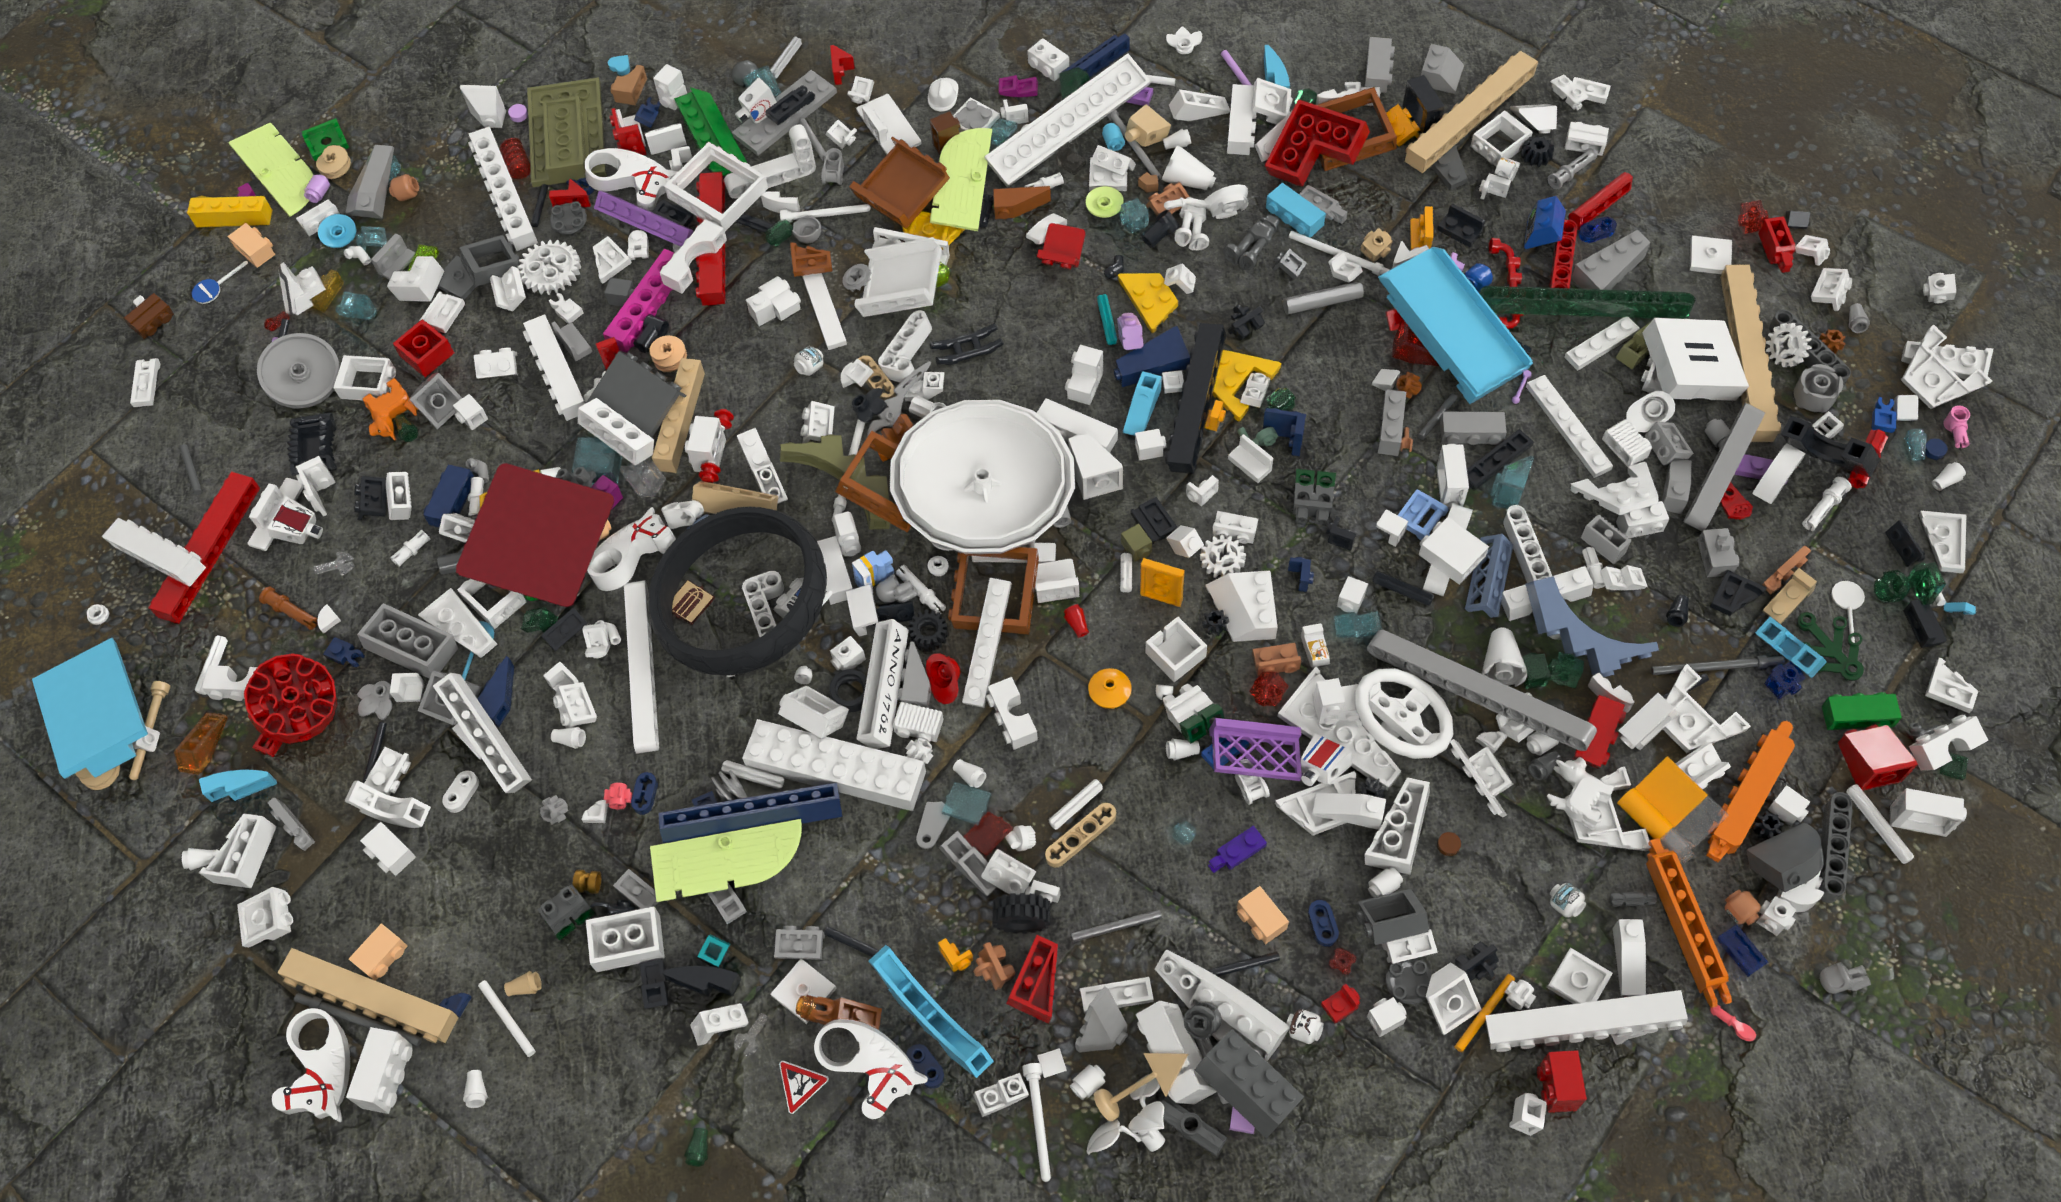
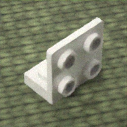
M317 456L296 466L299 472L296 477L300 485L305 489L303 493L308 502L310 501L316 512L320 511L324 517L327 513L317 491L325 489L336 482L321 458Z
M1072 559L1038 564L1035 586L1038 603L1079 597L1078 577L1076 578Z

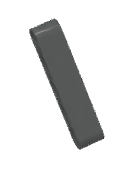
M1785 309L1778 310L1770 323V331L1773 333L1774 327L1784 323H1795V327L1802 325L1801 331H1808L1806 338H1811L1807 345L1812 347V349L1806 350L1809 356L1803 358V363L1808 368L1816 364L1832 367L1836 370L1834 373L1843 379L1844 387L1851 375L1850 368L1790 311ZM1784 332L1782 335L1784 336L1790 332Z
M1844 792L1835 793L1824 807L1821 840L1824 865L1819 877H1822V882L1818 890L1824 892L1821 900L1826 903L1835 902L1846 890L1853 803L1851 797ZM1835 803L1839 804L1842 808H1838ZM1833 823L1837 824L1840 827V829L1834 827ZM1831 844L1837 846L1839 850L1834 849ZM1829 865L1834 866L1837 871H1833ZM1828 886L1832 887L1835 890V893L1831 892L1828 889Z

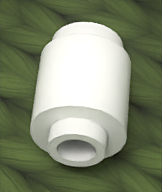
M1537 731L1527 737L1529 751L1537 755L1544 754L1559 743V741Z
M1395 868L1385 869L1368 882V891L1373 897L1391 894L1400 888L1403 878Z
M1089 1064L1073 1079L1070 1088L1081 1100H1084L1086 1097L1089 1098L1105 1083L1103 1078L1105 1073L1098 1065L1093 1067Z

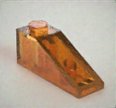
M206 712L174 750L179 772L201 774L212 759L227 721V715Z

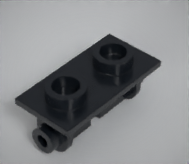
M1898 520L1885 532L1907 567L1916 560L1921 562L1926 558L1924 556L1925 552L1921 550L1917 542L1915 543L1913 536L1908 530V526L1904 525L1901 520Z
M913 601L905 603L895 602L894 605H890V603L875 604L878 622L894 619L897 622L910 621L915 615Z

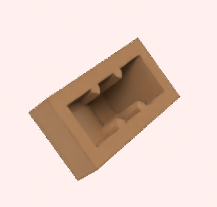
M636 65L629 74L616 77L615 82L611 85V94H613L615 102L636 105L647 80L644 66Z

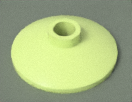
M1108 186L1097 187L1090 191L1086 197L1088 211L1102 218L1112 217L1119 213L1124 203L1122 194L1117 189Z

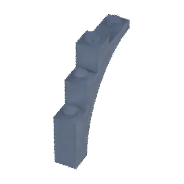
M1554 576L1525 584L1538 634L1547 633V636L1560 634L1565 655L1573 653L1574 657L1587 654L1592 675L1600 673L1603 677L1614 675L1613 670L1621 669L1620 664L1631 662V657L1638 655L1639 659L1651 657V652L1659 650L1657 642L1644 644L1624 643L1593 631L1579 620L1568 607L1559 592Z

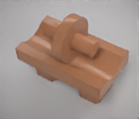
M988 942L983 945L984 949L978 953L980 957L976 959L978 967L973 972L975 976L983 975L985 981L991 980L994 989L998 990L1003 987L1005 982L1014 977L1015 971L1011 964L1001 966L999 962L1006 957L1003 945L992 946Z

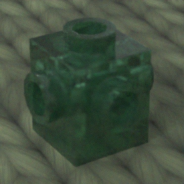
M1559 652L1556 659L1552 658L1548 666V671H1551L1550 680L1558 685H1565L1575 689L1583 673L1584 660L1578 659L1569 653Z

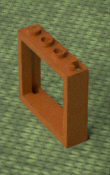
M1375 87L1317 105L1342 113L1370 103L1373 104L1386 134L1366 140L1356 161L1397 149V136ZM1322 154L1318 156L1324 171L1348 164Z
M871 431L839 481L835 492L908 533L911 525L903 521V517L895 503L850 479L869 447L889 459H892L898 447V444Z
M1018 547L1001 554H964L958 552L957 562L960 563L959 570L956 569L954 581L957 584L956 589L952 590L951 596L954 604L953 608L949 609V620H951L954 629H979L981 617L960 615L969 556L1027 560L1019 620L1004 619L1001 632L1029 634L1039 564L1038 549Z

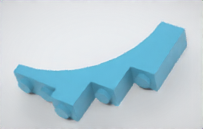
M885 945L869 960V963L888 986V990L899 1005L914 1016L923 1030L939 1042L950 1058L976 1078L994 1062L985 1048L961 1028L923 989L890 947Z

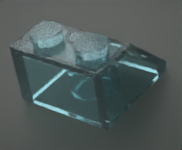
M1528 456L1504 466L1502 474L1497 473L1490 496L1494 497L1492 505L1508 509L1512 505L1519 504L1534 460L1533 456Z

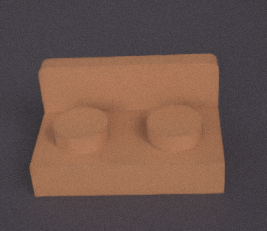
M1180 182L1175 185L1171 183L1163 189V193L1158 194L1156 192L1148 198L1149 202L1145 206L1147 209L1151 207L1157 216L1166 210L1164 208L1165 202L1177 200L1181 197L1186 199L1189 195ZM1182 207L1172 208L1169 211L1171 214H1174Z
M1295 643L1256 648L1252 651L1257 676H1272L1279 672L1292 673L1300 669L1301 657L1298 656Z

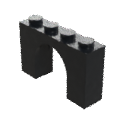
M1790 416L1781 433L1789 445L1805 454L1871 478L1880 461L1872 444L1852 437L1847 445L1839 443L1817 432L1810 422L1794 416Z

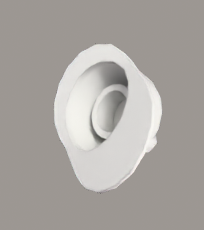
M940 78L931 84L928 104L933 110L939 112L948 111L955 105L959 90L957 82L950 78Z
M1654 391L1629 407L1626 415L1627 422L1633 424L1638 432H1648L1656 422H1666L1672 417L1675 412V402L1666 392Z

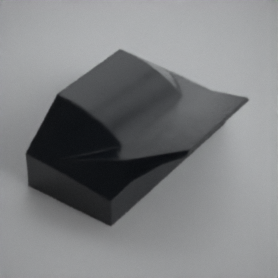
M664 199L652 211L685 227L694 218L693 213Z

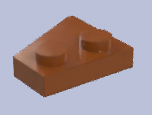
M790 243L794 277L832 272L830 251L817 250L809 246L802 248L798 247L796 243Z

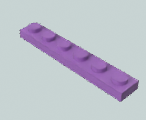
M604 191L598 192L594 209L680 247L683 246L685 240L693 233L692 229Z

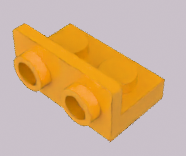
M1425 206L1424 212L1420 214L1419 219L1412 218L1410 220L1411 250L1425 245L1429 249L1431 248L1433 241V207Z

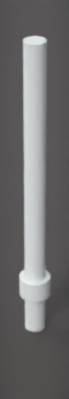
M1291 231L1289 234L1290 239L1333 256L1342 251L1294 231ZM1345 252L1347 261L1361 265V267L1371 270L1373 274L1380 276L1390 270L1385 268L1383 264L1378 262L1372 263Z
M859 419L857 420L849 455H856L858 453L865 425ZM838 494L834 501L833 516L842 513L846 508V498Z

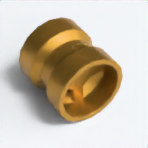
M576 870L573 877V886L579 893L588 891L592 894H598L602 880L601 872L591 871L586 873L585 870Z

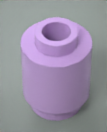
M313 175L304 189V197L313 203L321 201L330 187L328 179L323 175Z

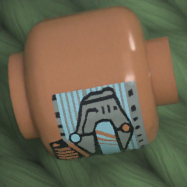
M1739 889L1725 899V910L1736 924L1740 925L1746 922L1749 926L1760 918L1758 913L1761 910V906L1749 891L1741 892Z

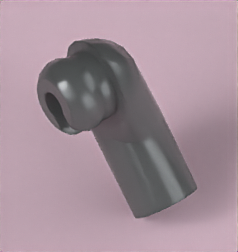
M1911 723L1907 732L1911 738L1916 739L1922 735L1933 734L1935 732L1934 729L1939 727V725L1925 730L1918 723Z

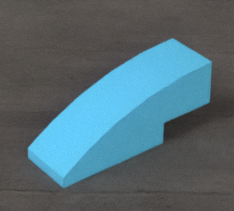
M1265 45L1263 57L1265 81L1290 89L1289 77L1283 62L1269 45Z
M259 770L226 771L199 779L202 794L211 802L228 795L236 801L277 784L269 772Z

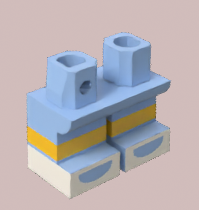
M886 550L878 555L871 551L852 562L854 579L858 587L870 585L873 593L875 585L894 574V569L891 565L893 559Z

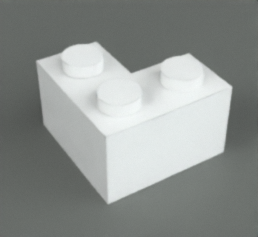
M417 256L410 271L393 272L387 287L399 301H431L444 270L433 256Z
M1080 345L1078 351H1074L1071 363L1074 364L1072 377L1067 379L1065 390H1067L1068 399L1090 405L1103 375V351Z
M1339 678L1318 681L1313 697L1318 723L1331 725L1341 720L1354 721L1359 719L1355 709V690L1358 684L1341 687Z

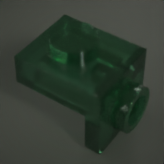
M544 607L527 610L523 617L521 630L526 633L540 630L545 632L558 621V616Z

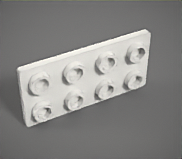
M885 94L856 108L858 114L886 155L895 146L891 140L892 136L897 140H904L911 148L921 145L920 138L889 94Z

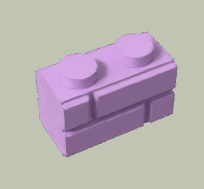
M1133 313L1122 314L1121 317L1117 318L1119 339L1123 348L1126 350L1142 348V326L1137 316Z

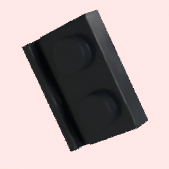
M1157 497L1130 511L1136 523L1142 527L1152 541V545L1156 541L1168 537L1178 528Z

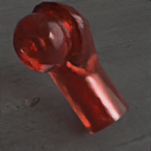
M282 311L275 317L267 318L264 322V327L269 331H275L281 325L282 319L288 320L290 317L285 311Z

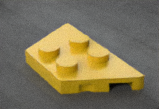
M922 211L907 229L902 227L904 233L948 241V246L965 230L930 223L931 213Z
M1160 273L1118 274V281L1150 332L1154 333L1156 327L1161 322H1164L1168 318L1169 313L1178 307V300L1169 286L1164 284L1165 280Z

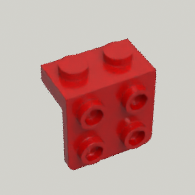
M611 109L613 115L609 117L612 127L615 126L612 129L614 138L619 140L617 142L618 149L647 155L638 124L621 127L616 109Z
M1050 223L1043 250H1038L1037 258L1042 261V264L1053 266V263L1060 264V267L1065 269L1078 268L1086 235L1085 230Z

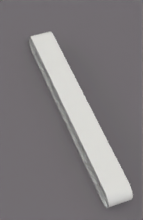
M646 580L626 583L624 585L633 743L636 754L659 750L652 633L648 609L649 590Z

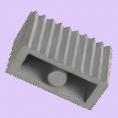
M1597 515L1586 525L1581 537L1582 540L1613 564L1625 555L1631 543V539H1628V536H1624V533L1614 528V525L1604 520L1601 515Z

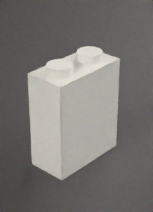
M1447 517L1443 522L1439 521L1435 525L1430 536L1426 535L1421 540L1419 555L1460 585L1486 557L1489 546Z

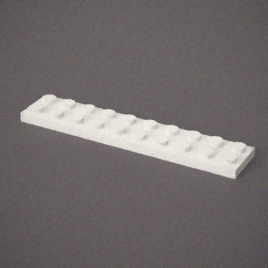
M1126 54L987 154L985 160L1008 188L1150 85L1151 80L1132 57Z

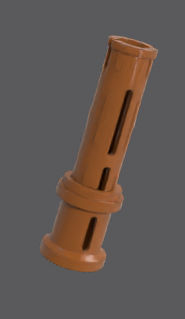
M266 587L261 592L259 601L262 604L271 606L275 612H283L309 630L317 626L314 622L318 623V618L289 602V598L286 595L278 594L273 587Z

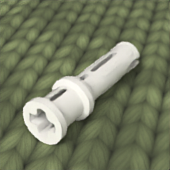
M1835 477L1832 486L1823 492L1822 500L1802 522V525L1807 530L1811 528V531H1814L1829 510L1841 502L1845 492L1847 493L1851 490L1850 482L1843 477Z

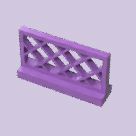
M1215 718L1209 728L1213 743L1214 772L1295 781L1301 780L1299 747L1301 727ZM1219 737L1226 738L1231 744L1225 749L1219 743ZM1240 740H1247L1252 747L1247 751L1238 742ZM1267 742L1274 749L1268 753L1260 744ZM1284 744L1293 745V753L1289 755L1281 746ZM1233 746L1243 754L1238 759L1229 752ZM1254 749L1264 756L1259 762L1250 754ZM1276 751L1285 759L1281 764L1271 756ZM1225 755L1233 764L1222 766L1220 765V758ZM1246 757L1254 766L1251 769L1245 768L1240 761ZM1267 759L1275 769L1273 771L1266 770L1261 764ZM1289 762L1295 768V773H1288L1282 766Z

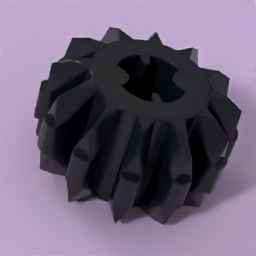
M1538 135L1534 138L1529 137L1523 143L1521 157L1524 158V163L1530 162L1531 166L1537 165L1538 168L1541 164L1546 166L1553 158L1554 145L1551 144V140H1545V136L1539 138Z

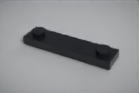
M1518 429L1467 468L1469 487L1475 491L1531 448L1534 441Z

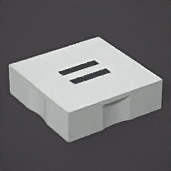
M1654 318L1642 332L1650 356L1655 363L1662 391L1668 393L1673 399L1705 398L1709 400L1736 401L1749 387L1725 321Z

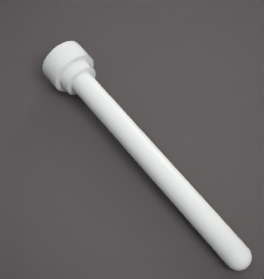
M869 204L793 213L785 209L780 210L781 225H789L793 220H798L804 216L817 218L868 212L871 207Z
M1030 1063L1022 1066L1023 1076L1026 1077V1081H1029L1041 1179L1044 1182H1048L1051 1179L1039 1088L1042 1066L1041 1063Z

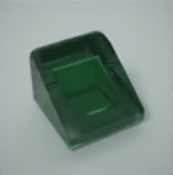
M1310 88L1299 90L1294 102L1297 103L1299 99L1316 105L1318 94Z

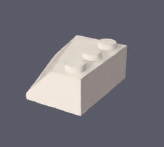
M1270 571L1228 573L1206 584V589L1211 594L1216 609L1219 612L1223 610L1224 617L1229 618V623L1225 625L1233 642L1276 639L1277 620Z

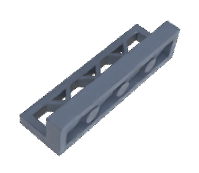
M1503 534L1480 538L1486 545L1493 543V546L1487 551L1486 557L1473 570L1465 610L1468 612L1483 610L1490 617H1498L1502 593L1513 549V544ZM1487 559H1490L1489 564L1482 570V564ZM1485 576V582L1478 588V582ZM1482 595L1481 602L1474 604V600Z

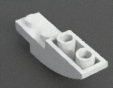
M756 428L737 435V439L761 493L777 495L778 504L788 500Z

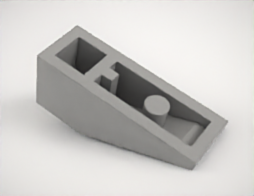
M1674 458L1668 465L1662 498L1666 511L1682 514L1688 502L1691 486L1692 461Z

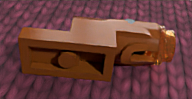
M806 995L801 996L796 1004V1014L800 1015L804 1020L826 1025L833 1020L844 1019L862 1022L877 1030L880 1027L881 1008L840 997L832 1000Z

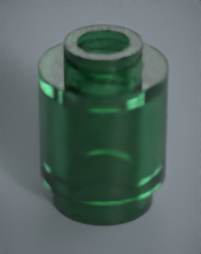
M786 219L783 221L779 220L765 232V239L771 246L778 247L792 236L793 227Z

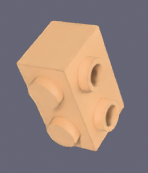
M247 223L228 236L235 249L256 268L275 255L271 248L273 244L266 237L262 238L261 233L255 227L251 228Z
M1261 886L1238 901L1237 914L1243 922H1248L1252 927L1251 931L1255 938L1262 940L1265 945L1288 928L1289 921Z
M381 923L352 954L349 960L372 980L376 981L384 976L388 971V967L403 955L407 945Z

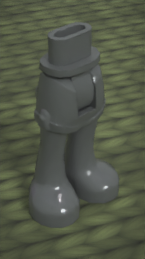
M1272 215L1261 218L1260 221L1247 230L1246 236L1238 246L1230 243L1223 249L1226 259L1233 265H1237L1239 262V266L1243 270L1253 269L1257 263L1256 257L1262 248L1271 241L1273 234L1277 231L1280 220ZM1252 243H1255L1249 252L1246 251Z

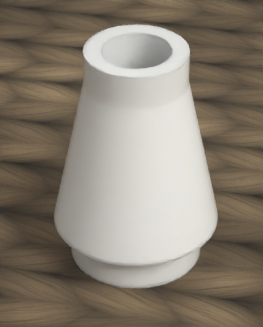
M1181 129L1164 138L1163 143L1167 150L1176 148V146L1187 147V145L1191 144L1188 130Z
M1957 462L1949 463L1936 479L1932 481V485L1936 490L1941 491L1963 480L1966 471Z
M579 727L554 729L551 733L552 742L576 749L584 745L586 734Z
M1172 738L1171 741L1166 742L1168 759L1178 760L1199 754L1200 752L1198 741L1190 744L1187 740Z
M961 759L957 760L953 766V770L970 787L978 788L986 779V773L983 768L964 762Z
M188 848V851L182 852L183 868L194 870L209 865L214 858L213 853L216 850Z
M471 1070L467 1072L463 1101L466 1102V1106L469 1108L481 1107L488 1098L482 1079V1072L480 1070Z

